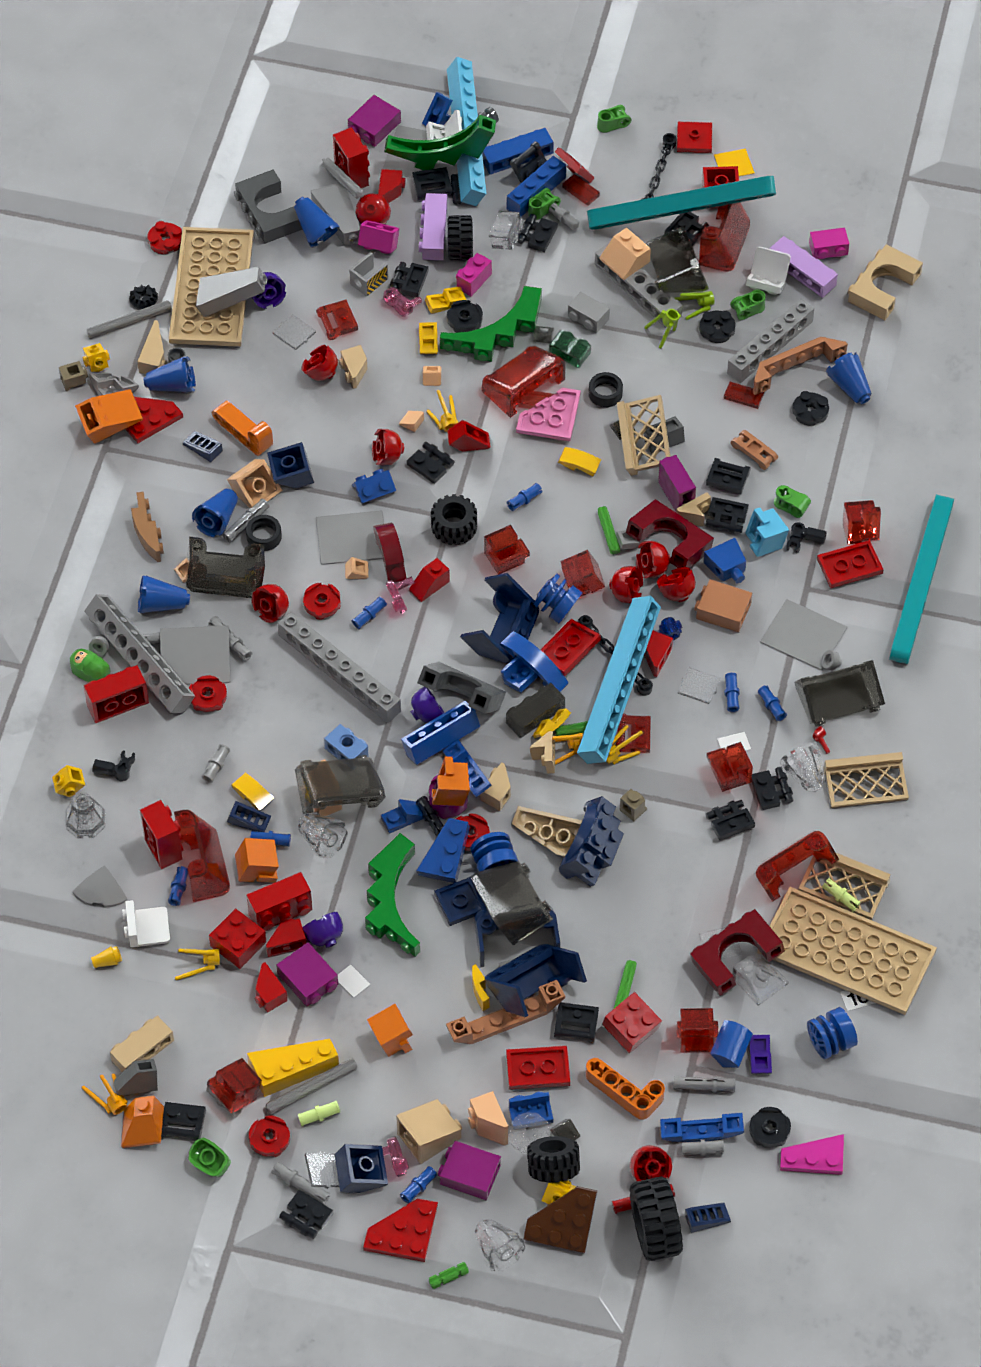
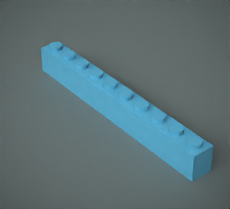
M456 57L447 68L449 96L453 100L451 115L455 110H460V116L462 117L461 125L462 130H464L476 120L478 113L472 61ZM462 153L457 161L461 202L477 206L487 194L483 157L481 154L478 159Z
M652 596L633 598L577 751V754L587 764L601 763L607 760L661 606Z

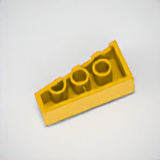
M331 1039L247 1053L248 1065L264 1097L322 1074L339 1065L338 1053Z

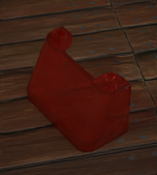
M741 202L718 206L716 219H720L722 222L719 228L710 226L703 230L700 238V266L725 272L732 271L735 268L750 228V218Z
M529 346L524 352L495 372L486 375L482 380V392L511 418L517 414L516 406L519 403L521 405L524 403V397L547 381L551 384L555 381L558 385L565 380L566 363L561 357L537 346Z
M191 810L175 811V820H177L181 828L179 832L182 837L181 843H187L191 850L199 848L201 859L193 860L188 865L193 902L226 895L230 890V882L217 830Z
M812 830L756 866L755 875L772 902L781 897L779 887L784 882L780 875L813 855L817 862L827 860L831 865L840 860L824 833L819 830Z

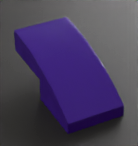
M752 1035L749 1042L751 1074H772L770 1035Z

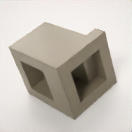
M80 361L59 367L60 378L65 391L86 383L88 373L86 368L81 366Z
M630 789L620 798V811L633 822L647 810L644 797L637 791Z

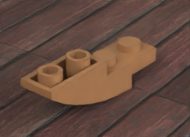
M144 491L136 492L138 508H131L137 537L148 554L157 562H161L160 554H164L163 544L158 542V539H162L160 527L156 528V521L151 520V513L147 514L146 510H149L150 506L149 499L144 497Z

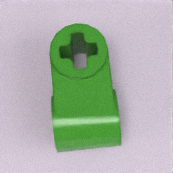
M617 105L601 110L598 113L597 129L600 132L607 133L619 128H625L631 123L632 119L626 114L623 105Z
M543 189L540 193L529 199L528 216L535 214L537 216L536 220L541 219L549 213V208L555 210L551 205L556 203L559 206L561 199L558 196L555 197L550 189Z
M754 290L734 298L730 306L732 309H735L739 320H745L765 310L766 296L763 291Z
M781 485L776 489L775 507L796 518H801L811 504L810 498L785 485Z

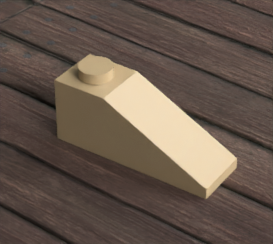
M154 320L137 361L139 373L146 374L167 364L157 320Z

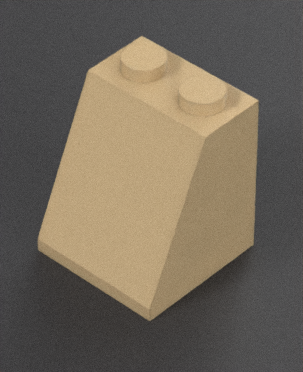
M438 1099L396 1116L397 1134L420 1164L452 1145L454 1141L461 1139L462 1126L460 1122L450 1116L448 1107L445 1104H441Z

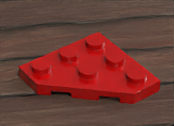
M134 397L143 420L126 428V431L137 443H140L182 419L183 413L173 401Z
M417 1198L367 1229L363 1251L425 1262L438 1202Z

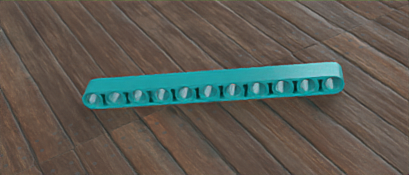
M763 176L590 209L587 211L589 229H602L775 196L774 176Z
M937 494L935 496L889 660L904 664L909 663L953 508L954 498Z

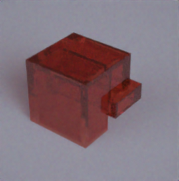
M873 500L844 502L843 529L847 545L858 544L862 541L879 540L880 507H875Z
M511 525L484 536V554L498 575L525 564V558L530 556V551L521 538L518 539V535Z
M588 549L560 561L565 580H567L568 589L572 585L583 592L580 597L589 594L590 591L593 593L605 588L599 565Z
M741 742L729 745L726 749L724 747L706 754V758L722 792L751 783L753 766Z
M713 1008L680 1009V1019L677 1021L676 1029L677 1038H680V1053L711 1052L714 1045L713 1037L718 1036V1021H714Z
M241 1058L216 1071V1075L207 1081V1086L224 1106L233 1113L257 1099L262 1080L245 1060Z

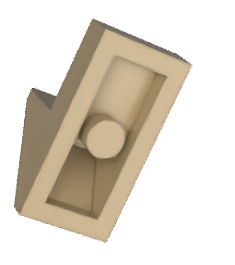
M706 492L678 507L676 513L694 525L704 526L703 513L707 512L710 508L711 496Z
M548 731L530 746L532 760L541 759L542 766L546 767L547 774L555 773V740H552L554 736L553 731Z

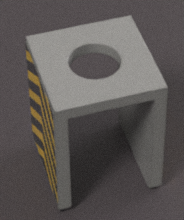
M371 252L349 269L350 284L366 297L388 280V265L386 263L367 279L363 277L374 268L373 253Z

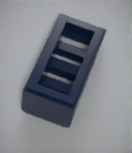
M194 431L183 441V445L210 463L223 451L220 442L197 431Z
M235 801L227 823L257 832H265L271 815ZM252 817H256L254 822H251ZM260 819H263L262 825H258Z
M724 1202L685 1209V1218L691 1233L731 1222ZM717 1210H721L723 1218H719ZM709 1212H713L715 1219H711ZM702 1214L706 1215L707 1220H703ZM698 1216L699 1221L696 1222L694 1217Z

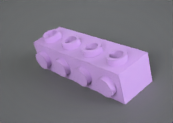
M426 193V199L422 200V211H425V213L421 214V225H424V228H420V239H423V242H419V252H422V260H444L447 194Z
M785 236L770 247L772 250L789 254L791 260L788 274L823 298L837 285L838 274L833 269L825 266L819 259L811 256L806 250L801 249Z

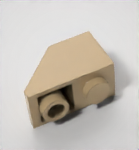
M361 345L340 351L341 358L338 359L340 368L345 370L346 381L351 383L353 389L357 388L367 371V357Z
M502 762L490 774L488 780L492 786L480 794L481 801L501 811L511 797L509 778L505 764Z

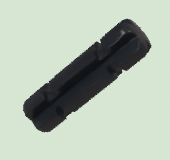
M452 174L450 177L453 203L461 204L458 174Z

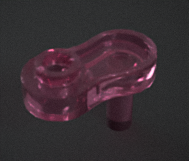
M394 287L384 291L383 299L385 303L393 307L402 317L411 314L413 307L422 303L420 297L409 300L402 296Z
M412 576L394 584L393 580L385 583L394 600L391 604L395 612L399 611L400 614L408 610L398 591L415 583Z
M396 1137L387 1139L388 1146L382 1147L383 1155L390 1154L394 1171L398 1177L407 1174L409 1165L406 1158L402 1156L398 1139Z

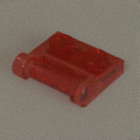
M346 299L321 306L316 310L327 331L326 336L328 340H334L338 336L358 330V324ZM328 313H332L337 328L333 329L327 316Z
M623 713L618 726V732L625 724H631V736L639 731H642L643 734L619 751L650 753L651 716H631ZM625 732L617 739L616 746L625 741Z

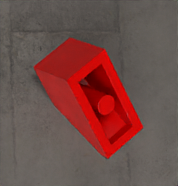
M381 169L378 194L390 203L401 196L402 188L406 186V178H403L402 170Z
M461 420L447 430L449 445L462 452L491 448L489 433L464 420Z
M438 558L434 559L422 568L410 586L409 591L420 602H423L450 582V569Z
M653 630L644 656L653 676L657 677L673 649V638Z
M300 918L288 919L279 924L266 944L267 957L293 952L306 944Z
M266 962L262 963L255 988V1001L260 1008L263 1007L268 1013L287 1002L288 998L287 991Z

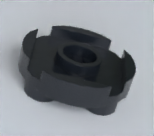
M459 300L454 302L447 311V322L455 333L469 332L481 327L483 311L477 303L475 305L470 300ZM465 314L466 316H469V317H468V318H462V315Z
M707 311L700 320L699 331L703 337L705 336L712 343H724L735 334L736 323L729 311ZM714 325H720V329H716Z
M803 391L794 400L792 412L796 416V420L801 424L814 426L816 423H822L827 419L829 415L828 399L818 393ZM808 407L814 408L811 411H808Z
M764 1107L751 1117L749 1131L755 1144L774 1148L783 1146L786 1143L791 1131V1122L788 1116L786 1117L782 1113V1110L775 1107ZM770 1123L772 1124V1127H776V1129L768 1131V1129H765V1127H767Z

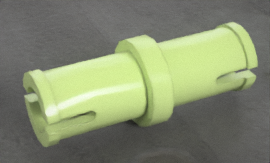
M831 878L826 880L827 884H823L822 889H825L835 897L837 902L843 903L852 912L857 909L856 906L859 907L861 902L850 895L846 888H841L832 881Z
M336 1100L320 1107L317 1105L314 1109L299 1113L298 1118L301 1126L317 1120L320 1122L324 1121L323 1118L341 1112Z

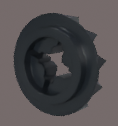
M141 284L140 287H134V290L130 291L129 300L134 307L144 309L156 304L158 293L150 285L143 286ZM146 293V296L141 299L140 295Z

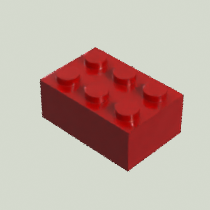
M352 127L333 134L334 163L361 189L369 186V150L366 145L362 144L360 135L355 133Z
M138 665L127 667L120 672L109 674L104 678L96 681L93 680L83 685L87 707L95 724L149 703L146 681Z
M159 800L140 809L144 840L160 868L164 869L183 860L182 852L184 849L181 844L182 837L179 833L181 828L177 820L173 821L171 818L172 812L169 806H164L162 800Z
M302 872L246 894L248 914L251 920L265 931L288 919L304 916L313 910L311 889Z

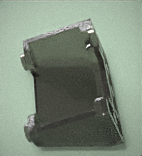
M684 226L645 243L651 248L650 260L657 274L655 284L658 291L662 290L663 293L703 292L709 289Z
M189 536L186 587L188 590L196 593L252 598V593L262 586L265 571L264 544L253 543L247 545L243 555L206 551L207 544L202 538Z
M873 660L817 676L804 677L794 682L810 725L814 724L815 727L826 725L827 720L869 710V713L881 710L880 706L885 705Z
M360 755L353 759L319 762L304 760L295 769L303 814L313 813V808H320L322 810L327 806L361 803V806L367 804L368 808L378 807L386 798L384 787L373 760L367 757V755Z
M520 861L479 871L470 876L495 924L512 945L517 944L553 920L550 914L552 910L546 900L542 902L529 880L530 869L525 862L521 864Z

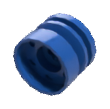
M557 573L545 583L537 594L533 605L538 607L543 601L545 605L541 611L544 612L548 607H551L552 611L549 617L559 624L583 592L573 585L568 590L563 589L567 580L564 579L558 585L556 582L560 575Z
M505 832L485 834L475 840L470 847L480 878L484 882L496 883L512 877L520 868L510 837Z
M841 1007L827 1012L826 1018L820 1015L816 1019L813 1018L807 1021V1030L811 1042L817 1053L824 1060L831 1057V1055L838 1054L839 1048L845 1051L858 1044L855 1027L846 1011Z

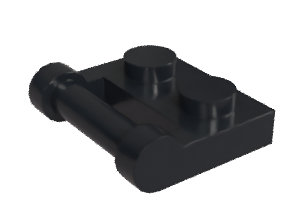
M535 141L519 157L513 158L510 161V165L520 183H522L547 160L541 151L540 144ZM534 154L535 157L521 168V163Z
M447 167L412 172L417 200L426 198V193L452 196V187ZM445 186V188L422 191L424 188Z
M714 458L706 485L742 494L751 467L746 465L742 467L723 462L719 458Z
M560 1002L554 1038L562 1036L585 1039L588 1042L594 1043L599 1007ZM562 1024L590 1028L589 1032L579 1030L563 1029Z
M165 1102L161 1137L169 1135L193 1138V1141L200 1139L206 1107ZM168 1124H169V1125H177V1126H185V1127H193V1128H195V1129H194V1130H188V1129L172 1128V1127H168Z

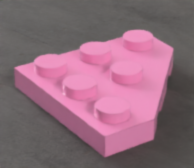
M561 388L553 396L546 397L536 403L533 408L521 412L516 433L571 442L581 390Z

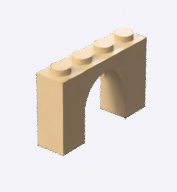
M886 244L882 250L879 249L877 251L875 259L868 263L864 273L861 272L859 274L857 282L849 287L847 292L849 294L848 302L886 320L894 310L896 298L878 289L873 284V281L880 276L888 275L913 285L922 273L923 262Z

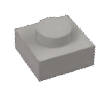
M626 530L617 531L616 537L622 550L638 548L640 542L626 534Z

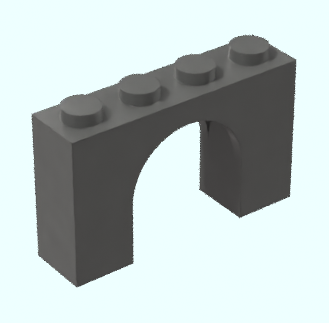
M274 169L235 183L236 191H234V196L237 201L241 202L243 212L248 214L251 226H255L258 238H262L265 244L303 230L294 206L276 213L263 212L257 207L258 203L263 199L282 193L281 181Z
M441 662L424 665L417 682L433 691L447 689L463 694L471 699L469 707L484 714L499 710L506 691Z

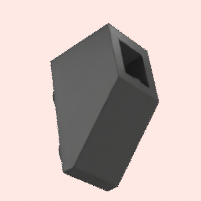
M154 1059L133 1061L114 1080L116 1094L130 1095L158 1091L157 1068Z

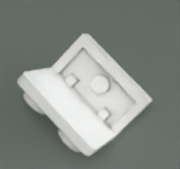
M460 110L454 111L445 126L428 122L426 125L427 140L444 138L462 131Z
M757 247L751 274L747 278L746 286H750L753 290H765L772 295L780 294L785 287L791 256L772 249Z
M133 900L125 901L126 909H122L123 920L127 921L128 926H124L125 939L129 938L130 947L170 942L166 907L135 910Z

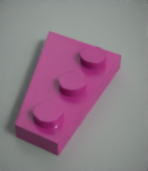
M844 1134L781 1148L780 1171L842 1175Z

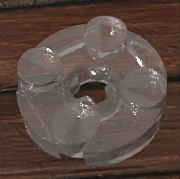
M527 1112L514 1118L510 1125L508 1136L510 1143L516 1150L527 1154V1147L531 1142L550 1136V1128L547 1121L539 1114ZM525 1128L534 1129L535 1133L532 1139L524 1136Z

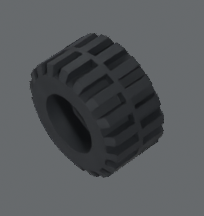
M451 215L447 219L448 258L450 260H469L473 257L471 215Z
M452 494L450 497L445 495L444 499L439 498L437 503L435 502L433 508H431L432 533L435 534L437 539H441L442 543L448 542V545L453 543L460 545V542H468V538L472 539L473 534H476L477 508H475V504L473 502L470 503L469 498L464 499L463 495L456 496V494ZM451 517L462 519L458 522L447 521Z
M548 1136L531 1142L527 1147L528 1172L533 1179L541 1182L556 1183L567 1181L579 1174V1145L571 1138Z

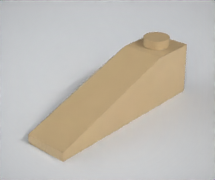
M518 806L512 825L558 856L565 857L582 820Z

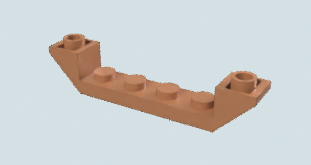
M818 337L761 361L754 380L753 394L756 395L770 389L771 378L774 374L804 363L821 354H824L831 363L847 353V342Z
M555 980L540 986L538 995L524 1000L528 1012L527 1017L511 1014L503 1008L470 1022H467L464 1016L446 1023V1027L454 1042L474 1044L547 1015L565 999V994L559 982Z

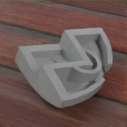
M104 372L89 374L91 383L99 396L129 389L133 393L139 388L136 382L125 376L120 378L112 376V373Z
M105 865L92 873L72 891L80 901L93 906V903L103 904L104 908L114 907L128 901Z

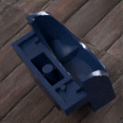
M603 796L585 803L583 808L585 815L559 866V872L564 878L568 879L577 876L590 887L596 884L601 869L612 865L624 835L618 829L621 821L613 815L616 806Z

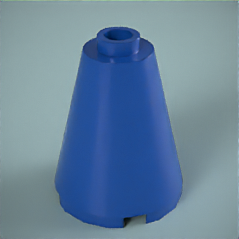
M301 197L295 201L294 209L310 247L318 246V241L323 240L325 242L338 231L337 228H340L309 197Z
M851 352L835 360L834 363L836 365L832 368L829 366L826 369V374L856 403L864 404L868 402L872 393L858 354L855 352L853 355Z
M188 356L181 357L147 372L146 377L143 378L145 387H148L150 391L194 392L195 389L192 387L196 386L193 366L189 367L188 364L191 361Z
M224 489L197 506L192 512L193 522L195 520L198 524L196 526L197 529L210 537L221 536L225 532L238 502L237 494L231 489Z
M147 575L142 576L138 612L147 613L184 609L186 605H189L190 594H187L186 589Z

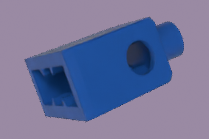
M736 538L704 551V564L721 581L732 578L738 584L745 579L743 572L746 570V559Z

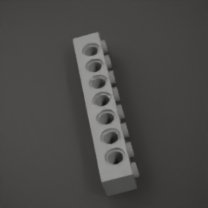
M96 594L84 611L89 616V620L100 629L99 631L102 635L106 636L111 646L118 650L123 660L127 661L131 667L138 665L147 687L165 705V709L168 712L184 713L195 695L109 595Z
M288 613L278 622V634L282 639L386 723H389L401 712L400 698L294 613Z

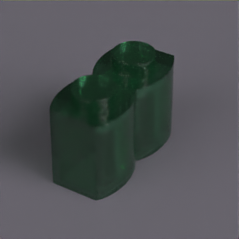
M560 330L549 344V353L558 359L565 360L574 367L580 368L591 353V345L585 339L576 338L569 331Z

